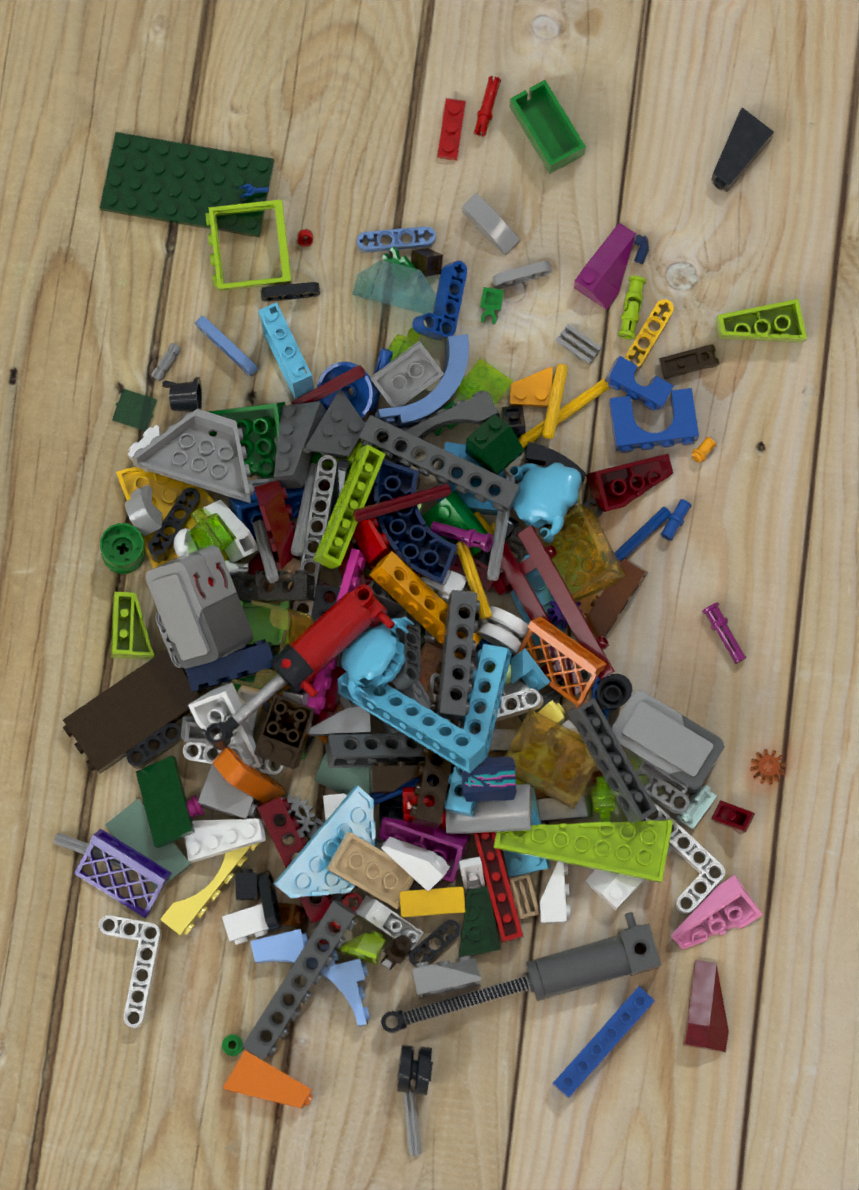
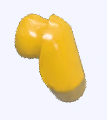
M480 512L474 513L486 531L494 537L496 523L489 525Z

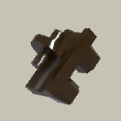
M406 935L396 937L384 949L383 952L386 955L382 959L381 964L389 970L397 963L400 965L410 954L412 948L411 939Z

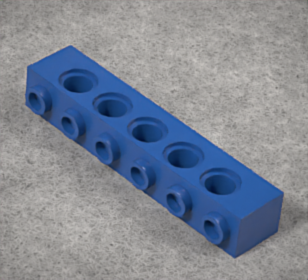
M639 986L552 1084L569 1098L655 1000Z

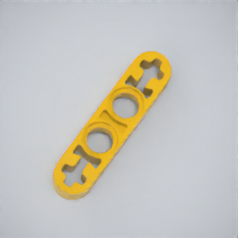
M662 299L656 303L625 356V359L630 361L629 357L634 358L636 350L640 353L637 358L639 363H634L638 365L636 370L640 369L672 316L674 306L667 299ZM668 306L667 310L669 312L665 311L660 319L658 317L661 311L660 307ZM655 321L660 325V329L651 331L648 324ZM645 338L649 341L650 345L647 348H641L638 345V341Z

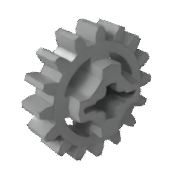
M289 795L287 801L292 805L288 813L290 816L292 813H295V816L298 818V825L303 826L297 831L298 835L302 838L304 837V832L311 833L308 827L315 825L311 821L312 818H315V814L310 813L313 807L312 805L306 806L308 803L307 799L301 802L299 795L296 799ZM300 806L305 810L307 818L300 815ZM282 814L274 817L276 825H280L278 818L286 821V817ZM288 833L284 835L285 840H288L289 836H292L293 841L295 840L293 834Z

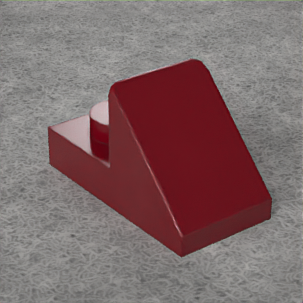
M720 800L711 819L716 823L732 828L738 834H743L747 832L755 813Z

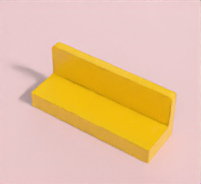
M462 886L435 888L429 891L426 889L400 891L399 893L401 917L465 912L464 889Z

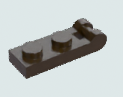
M714 344L659 358L664 380L720 365L718 358L715 357L714 352L716 350ZM701 355H707L708 360L703 361Z

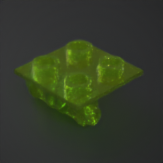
M479 358L467 376L463 377L456 391L468 399L473 398L472 395L476 392L488 391L496 405L511 383H513V380Z

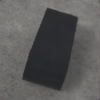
M174 723L166 724L138 743L127 753L129 764L136 769L143 768L177 745L182 739L180 728ZM171 729L178 731L174 739L167 738V732ZM153 741L160 742V747L156 751L149 749ZM136 753L143 755L139 763L132 762V757Z

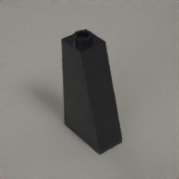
M743 107L739 111L711 178L716 188L719 190L723 189L726 192L729 191L762 152L774 135L773 130Z

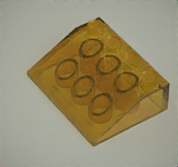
M582 504L577 505L565 515L563 527L555 535L551 543H545L542 540L544 537L540 534L538 535L545 547L551 544L556 548L558 554L552 561L576 602L611 587L625 576L594 510Z
M531 709L527 713L505 757H512L516 764L515 774L517 780L530 784L532 788L572 809L578 803L597 766L581 735Z

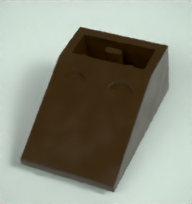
M275 694L254 755L291 769L298 768L306 747L315 709Z

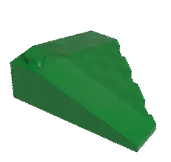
M285 402L206 411L235 420L237 428L242 429L243 440L240 441L241 447L245 446L247 458L243 459L244 465L248 464L250 473H257L262 479L274 478L281 408L286 406ZM212 431L209 433V435L214 437L217 435V433L215 431Z

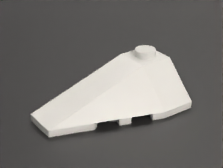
M229 683L213 689L191 702L188 706L196 723L201 729L204 728L206 730L213 723H219L220 721L224 723L242 707V703L233 683ZM246 719L232 732L234 736L231 737L228 747L235 751L244 763L256 769L262 766L260 756L254 755L256 744ZM222 733L217 734L214 737V740L219 739L222 736Z
M670 845L668 847L667 855L673 850V848ZM596 869L584 882L616 911L645 879Z

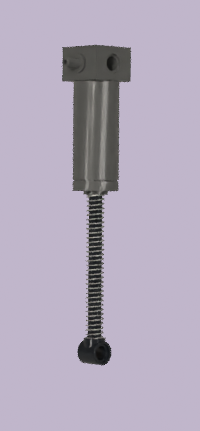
M633 912L625 914L628 928L616 936L527 961L528 971L525 972L526 975L519 979L508 980V982L504 981V983L501 982L495 986L485 987V989L481 988V990L477 989V991L473 990L471 993L469 991V993L461 994V996L457 995V997L441 999L440 1002L429 1003V1005L425 1004V1006L421 1005V1007L413 1008V1010L409 1009V1011L405 1010V1012L402 1009L388 1011L382 1016L381 1025L386 1032L391 1034L397 1033L402 1029H406L409 1024L412 1025L414 1022H421V1020H428V1018L432 1019V1017L436 1018L438 1015L440 1017L442 1014L452 1013V1011L456 1012V1010L460 1011L462 1008L464 1010L466 1007L468 1009L469 1006H476V1004L492 1002L493 999L504 998V996L508 997V995L512 996V994L528 991L527 989L531 993L534 992L536 1000L540 1001L629 974L633 976L654 970L661 966V962L649 923L642 926L636 925ZM641 945L645 949V954L638 955L635 953L634 947ZM390 1016L398 1019V1025L395 1028H389L386 1025V1020Z

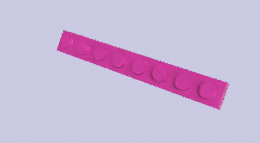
M351 549L337 601L347 592L351 593L360 585V572L366 564L365 556L360 550ZM337 657L322 669L313 681L312 686L319 694L316 698H312L309 695L307 706L314 708V714L320 715L321 710L325 707V694L331 686L332 679L330 676L332 669L336 668Z

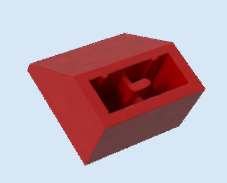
M376 517L358 522L353 533L355 541L371 566L377 564L392 551L387 536L380 531L381 527Z

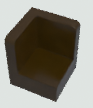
M429 248L412 250L411 263L418 270V274L425 277L441 274L443 254Z

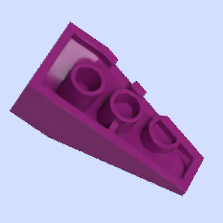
M618 223L574 281V289L608 310L619 294L636 233Z
M384 817L378 837L384 842L389 837L436 853L450 866L441 879L454 883L460 868L459 861H463L470 836L463 833L447 834L445 828H433Z

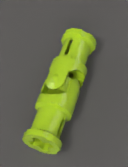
M629 276L628 279L630 282L629 290L625 294L623 305L625 312L621 315L622 325L617 335L623 339L634 340L636 338V334H634L636 323L639 322V312L641 311L644 297L642 291L647 281L641 276Z

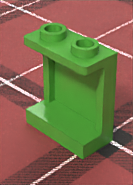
M240 600L253 632V640L247 645L254 646L253 642L263 639L266 640V643L272 642L273 646L286 647L288 645L289 602H281V604L247 603Z

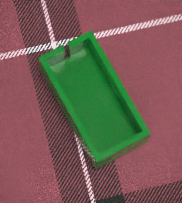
M546 80L529 88V100H527L528 93L526 90L510 98V109L550 174L585 155L586 146Z

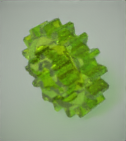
M597 777V788H592L594 813H600V822H611L610 811H615L614 794L610 787H608L605 778Z

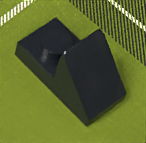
M522 405L502 407L503 421L511 426L516 437L519 438L525 434L526 426Z

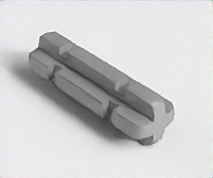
M170 344L168 352L164 353L157 364L158 368H155L152 372L153 378L158 381L163 379L165 376L164 372L168 371L175 360V356L181 351L178 345Z

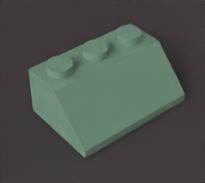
M325 753L315 777V782L346 795L357 785L370 796V767L328 768Z

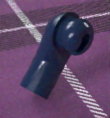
M638 234L634 243L640 247L634 261L643 265L649 252V241L646 236L643 237Z

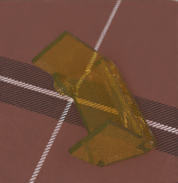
M251 601L252 605L271 609V624L276 628L284 629L279 652L313 624L312 617L307 613L259 601ZM263 669L256 674L254 683L239 679H233L232 683L261 689L277 674L275 669L274 671ZM285 684L276 693L283 694V691L288 689L290 686H287Z

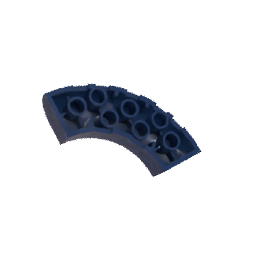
M383 460L374 481V503L377 504L417 492L420 483L419 471ZM417 505L377 516L381 530L387 536L389 544L396 554L417 573L444 586L450 577L458 556L457 545L444 540L435 532L433 533L426 525Z

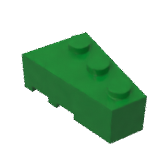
M456 490L422 515L429 529H431L432 523L437 521L464 530L476 529L479 533H488ZM440 536V537L443 538L444 540H446V541H448V542H450V543H452V544H455V545H456L458 542H460V541H457V540H453V539H449V538ZM474 546L472 548L469 547L472 556L482 550Z

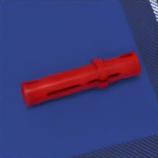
M489 76L481 109L477 112L478 120L474 134L478 136L481 133L482 137L486 136L489 122L493 118L492 111L501 83V79L496 76L494 80L493 76Z

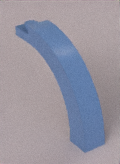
M468 334L448 336L445 340L446 358L444 375L437 387L429 395L406 406L379 409L375 415L376 418L389 424H393L397 420L398 428L417 424L419 420L429 418L438 412L453 396L465 374L469 357Z

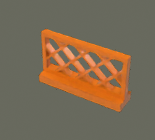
M540 616L531 620L527 627L529 630L517 654L523 649L530 650L531 657L538 666L539 663L546 662L549 673L545 675L550 681L548 685L575 705L581 704L587 698L599 673L604 670L607 663ZM534 633L540 637L541 645L534 646L532 640ZM547 646L556 648L558 657L550 658ZM542 648L545 659L538 660L535 649ZM564 658H569L573 661L574 669L567 670ZM559 659L562 671L554 672L551 661ZM580 670H586L592 674L589 681L583 682ZM576 672L578 683L571 684L568 673ZM563 674L564 686L557 683L555 675ZM572 687H580V698L573 695Z

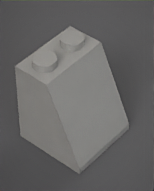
M211 764L198 800L200 806L234 819H255L258 808L254 799L232 786L216 767Z

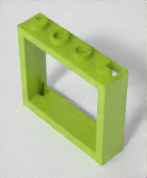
M282 199L209 207V213H206L207 226L211 225L208 242L209 246H213L214 254H210L211 266H215L216 274H212L213 284L218 287V291L292 283ZM275 209L282 277L224 283L217 216Z

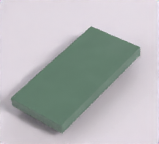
M139 798L105 824L115 838L172 873L165 885L191 865L174 842L160 848L154 847L145 807ZM150 881L152 885L157 889L158 885Z

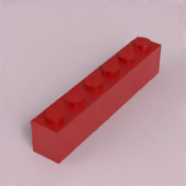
M496 832L474 833L502 942L507 943L522 939L524 935L500 849L494 848Z

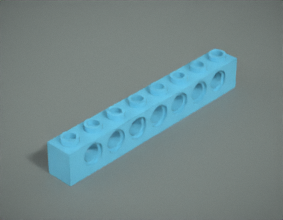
M483 644V648L479 650L477 662H479L478 669L474 670L473 690L468 694V702H470L469 714L465 715L463 723H465L464 730L467 733L481 739L486 744V758H488L512 653L508 648ZM491 664H495V670L491 673H487V667ZM491 685L487 693H482L483 686ZM481 705H486L485 711L478 714L477 708ZM480 725V732L478 734H472V729L475 726ZM455 765L454 771L449 775L448 784L450 788L445 797V809L450 813L474 817L477 802H466L464 795L458 796V790L462 787V769Z
M347 671L338 678V694L464 771L472 772L486 759V744L481 739L475 738L464 729L435 714L431 709L425 708L414 699L405 696L399 690L387 684L359 687L369 694L368 696L363 695L361 697L363 704H360L348 692L347 685L349 679Z

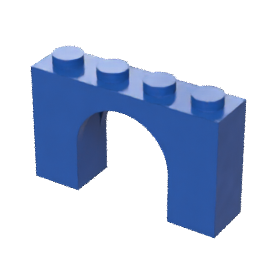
M692 388L671 390L670 400L673 422L666 430L659 433L646 432L636 424L633 417L631 396L610 398L609 408L615 450H621V453H628L636 448L650 450L654 446L660 445L663 448L674 446L675 443H682V445L694 444L698 440L699 432Z

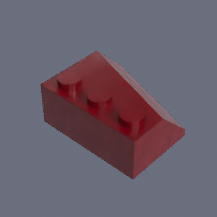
M277 480L254 488L278 570H280L295 557L291 554V547L296 525L295 522L291 523L289 519L293 514L290 504L286 505L284 501L288 499L285 487L281 488Z

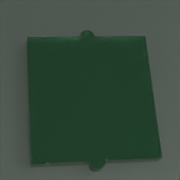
M123 389L119 402H116V410L112 421L146 431L151 418L154 417L153 412L157 399Z

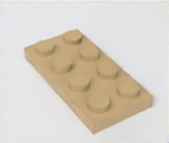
M348 831L327 867V870L396 909L400 906V891H408L414 881V878L387 853Z

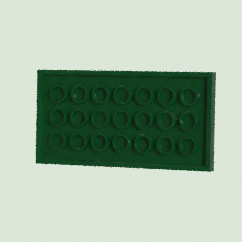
M115 132L100 211L211 229V225L207 226L206 213H209V207L267 201L269 192L253 193L249 197L241 198L240 195L245 194L246 190L243 188L239 189V187L251 184L256 188H270L275 160L274 158ZM265 210L217 216L218 231L260 238Z

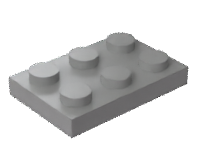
M418 341L372 375L370 379L393 408L403 406L443 376L444 373L422 343Z

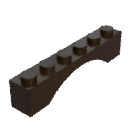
M387 762L374 763V766L369 768L370 794H391L406 782L420 778L421 775H418L420 762H416V765H408V762H396L395 766H387ZM451 765L450 773L454 771L455 765Z

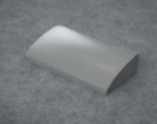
M530 784L516 785L517 793L514 800L477 802L474 817L450 813L446 810L447 834L531 830L533 791ZM463 788L458 790V796H463Z

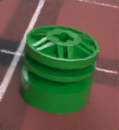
M127 523L114 524L104 531L100 539V550L104 564L117 574H129L136 571L145 559V546L141 532L136 527ZM123 548H126L127 552H124V554L121 555L120 551H122Z

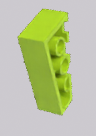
M799 299L720 314L715 318L719 339L804 342L807 339Z

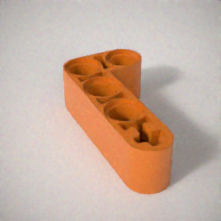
M229 747L223 749L212 761V764L232 786L263 803L279 795L282 797L286 793L285 788L280 783L244 763L239 755Z

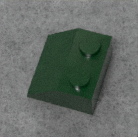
M494 414L466 438L465 453L488 471L498 475L522 455L524 449L511 426Z

